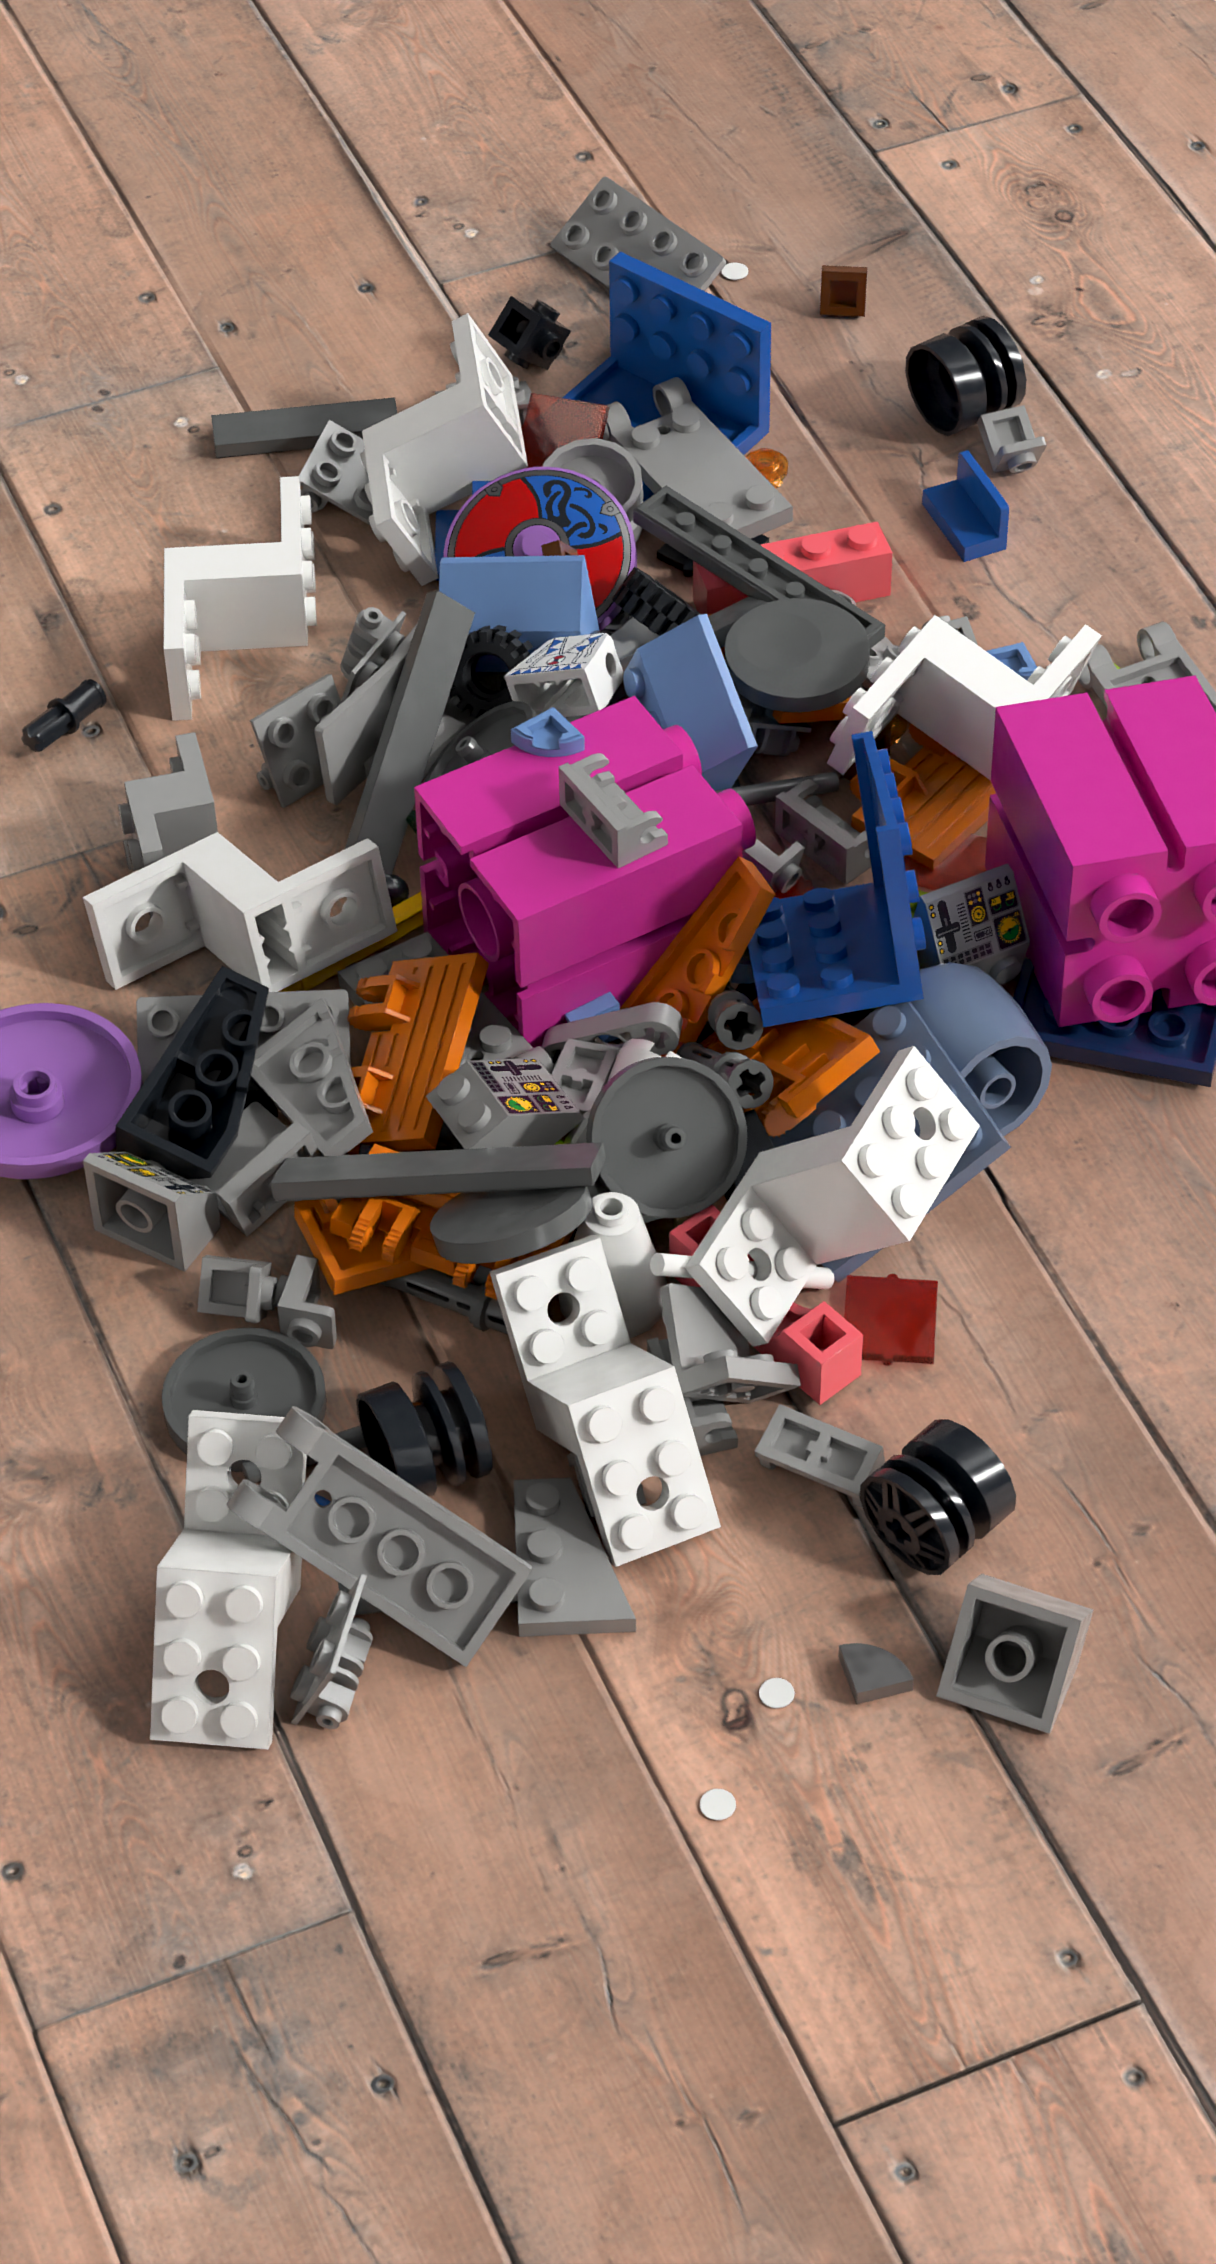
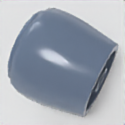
M949 962L921 969L920 977L924 999L910 1002L964 1077L1003 1136L1007 1135L1019 1127L1038 1107L1049 1086L1052 1063L1047 1047L1020 1005L999 983L980 968Z

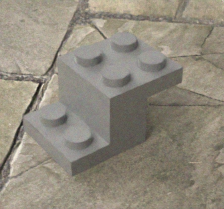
M195 732L175 736L178 757L169 758L171 773L124 782L127 803L118 804V811L123 834H131L132 839L123 840L129 870H140L218 832L214 799ZM149 912L150 919L153 916V912Z

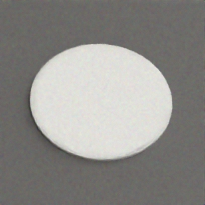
M729 263L722 269V274L728 279L740 280L748 275V268L741 263Z
M782 1678L768 1679L759 1689L761 1701L771 1708H783L789 1705L795 1695L791 1683Z
M712 1789L702 1796L700 1809L706 1817L712 1820H724L734 1813L736 1801L730 1792L724 1789Z

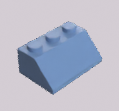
M585 555L443 557L441 559L439 591L475 612L469 634L489 625L490 629L497 625L507 626L505 632L510 633L516 630L522 634L518 639L522 643L529 640L533 648L528 650L531 655L544 643L553 638L588 635L593 631H600ZM495 655L481 656L475 668V672H509L505 662Z
M701 614L637 648L624 671L623 682L628 697L635 695L662 729L679 725L687 732L698 752L702 776L715 791L732 787L758 746L708 615Z

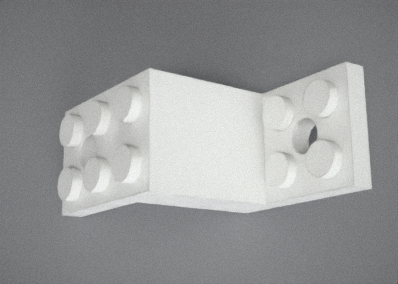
M468 313L452 321L455 341L450 343V348L460 370L455 373L457 384L362 431L365 451L360 454L369 479V483L365 484V491L373 508V515L369 516L371 528L380 542L387 541L392 547L399 567L404 572L410 570L421 586L438 579L429 514L472 494V481H492L504 474L528 467L512 374Z
M299 476L280 477L281 542L164 548V657L173 721L192 720V700L201 699L199 670H192V666L201 665V651L308 646V626H317L315 596L307 597V593H316L315 567L312 564V560H315L313 531H311V528H304V525L312 524L310 495L301 496Z
M934 615L922 630L914 626L907 633L897 650L901 654L895 660L886 657L871 677L870 682L873 685L868 691L860 687L849 699L843 709V713L847 716L839 723L830 737V741L835 744V747L827 764L843 775L855 762L851 735L872 731L875 739L893 717L899 714L991 780L996 707L1068 696L1076 685L1102 635L1086 624L1073 639L1065 635L1048 658L1052 664H1049L1046 669L1038 666L1028 680H1025Z
M216 832L83 897L106 982L115 990L205 946L233 971L268 987L269 992H278L397 932L379 848L368 838L278 882L221 834ZM343 897H347L342 907V912L330 917L331 908L334 903ZM148 912H153L149 926L142 931L135 932L136 923L139 918Z
M915 1046L899 1050L851 1126L759 1152L685 1266V1269L753 1347L767 1344L818 1264L911 1240L980 1125ZM914 1116L916 1117L920 1125V1137H918L914 1132ZM748 1254L753 1258L758 1271L755 1279L748 1272L750 1266Z
M590 1235L490 1271L536 1430L577 1455L610 1563L617 1567L720 1528L721 1525L675 1367L630 1342L600 1237ZM559 1293H569L573 1300V1310L570 1316L562 1322H552L547 1312L550 1300ZM648 1477H659L662 1483V1492L659 1499L651 1505L641 1506L636 1496L639 1484Z
M193 1410L189 1414L184 1529L157 1566L150 1740L267 1750L272 1743L277 1627L300 1590L302 1557L260 1529L241 1519L226 1504L239 1486L231 1475V1466L238 1460H248L256 1464L261 1472V1483L259 1486L276 1497L287 1508L304 1485L307 1455L291 1446L276 1433L277 1428L285 1417ZM206 1670L219 1671L228 1680L229 1693L222 1697H212L205 1694L198 1683L199 1674Z

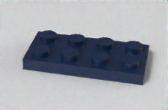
M1024 959L1013 999L1020 1005L1047 1047L1050 1057L1211 1087L1216 1067V1005L1198 1003L1168 1009L1161 995L1162 991L1158 989L1153 993L1151 1012L1140 1013L1130 1020L1118 1023L1098 1020L1059 1027L1048 1000L1045 998L1036 979L1031 959Z

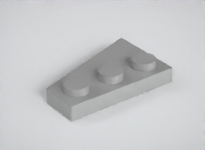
M321 998L256 1050L250 1079L291 1123L297 1120L311 1132L322 1156H341L348 1153L373 1133L332 1013L325 1000Z
M572 1479L514 1480L516 1555L533 1566L531 1573L517 1592L519 1637L636 1632L634 1613Z

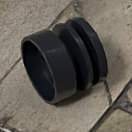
M984 315L951 329L948 334H940L911 347L906 356L905 373L915 406L924 420L936 432L945 436L956 434L976 425L978 419L983 414L1020 405L1026 394L1027 379L1024 364L1015 342L1001 324L995 319Z
M447 1361L436 1365L433 1370V1379L424 1371L414 1373L412 1377L413 1402H411L401 1386L393 1381L358 1394L356 1399L357 1415L370 1458L428 1497L435 1495L437 1490L436 1466L447 1481L455 1487L464 1484L466 1470L470 1476L476 1479L491 1473L493 1468L492 1452L483 1412L462 1372L453 1362Z
M949 1419L934 1420L907 1443L902 1449V1455H893L881 1468L874 1471L860 1485V1501L865 1516L877 1536L903 1562L927 1575L943 1574L958 1558H961L974 1546L975 1539L985 1537L1015 1510L1016 1493L1011 1477L999 1457L979 1436L967 1427Z

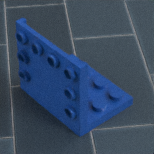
M619 252L609 260L611 356L526 428L522 435L525 451L546 460L557 448L574 440L600 439L593 423V412L616 401L625 408L631 426L635 428L662 417L654 402L653 387L678 377L686 385L691 401L745 455L769 433L771 322L623 252ZM642 481L644 502L654 493Z
M872 731L852 734L851 737L873 883L834 890L816 888L800 896L783 899L773 898L747 946L763 1027L924 999L917 950L926 949V940L921 917L912 918L910 903L920 902L914 869L906 871L904 862L905 855L913 854L908 823L905 822L901 798L898 797L895 776L891 772L887 749L877 750Z

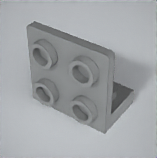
M252 1102L243 1110L238 1137L212 1177L190 1179L189 1181H199L208 1186L213 1192H216L219 1212L248 1237L286 1202H278V1200L273 1199L270 1185L286 1158L321 1157L322 1155L311 1132L296 1120L287 1128L259 1102Z
M670 1283L660 1288L663 1305L662 1317L667 1330L671 1365L675 1367L684 1397L750 1404L801 1386L797 1364L775 1362L771 1354L750 1356L747 1339L701 1287Z

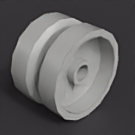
M590 438L574 440L561 446L544 461L542 467L572 470L595 480L605 487L617 499L627 514L632 526L635 542L639 540L643 528L633 522V510L643 503V483L641 467L631 452L615 442Z

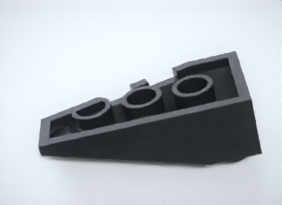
M222 965L116 1124V1152H128L145 1161L153 1160L162 1165L167 1171L187 1180L212 1177L238 1137L268 1000V987Z

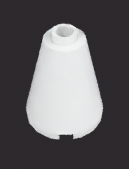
M607 1192L592 1198V1210L588 1217L578 1226L573 1241L590 1235L600 1237L627 1332L631 1339L649 1331L662 1318L663 1305L660 1288L667 1285V1280L665 1276H657L651 1272L650 1261L656 1251L636 1202L627 1195ZM563 1292L559 1293L558 1297L560 1310L567 1319L573 1310V1300L569 1293Z

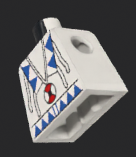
M596 630L588 635L558 637L548 640L509 671L504 678L513 701H521L528 704L538 715L554 707L564 717L588 715L605 708L623 681L624 672L611 636L603 631Z

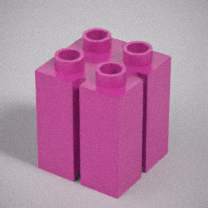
M1196 675L1105 689L1104 699L1108 709L1107 717L1103 721L1088 692L998 706L995 709L991 783L996 794H991L989 797L985 868L988 871L1008 864L1013 870L1030 939L1026 957L1031 959L1036 979L1045 998L1048 1000L1059 1027L1098 1020L1118 1023L1130 1020L1140 1013L1151 1012L1153 993L1158 989H1161V995L1168 1009L1198 1003L1216 1005V712Z
M635 695L570 722L585 738V750L563 757H543L527 753L514 745L414 787L419 856L423 861L434 856L437 858V860L420 866L424 933L428 932L448 955L478 952L489 963L483 985L488 984L489 991L484 994L533 1048L542 1046L544 1035L549 1028L567 1023L564 1014L608 992L612 993L621 1007L737 857L742 858V851L753 847L756 842L755 825L751 813L741 796L730 788L716 793L702 776L698 752L687 732L679 725L662 729ZM593 754H604L610 761L609 764L594 770L589 776L592 778L596 774L609 771L615 777V783L643 813L656 811L663 818L656 827L658 829L662 828L668 834V845L618 869L560 805L559 766L567 762L571 765Z

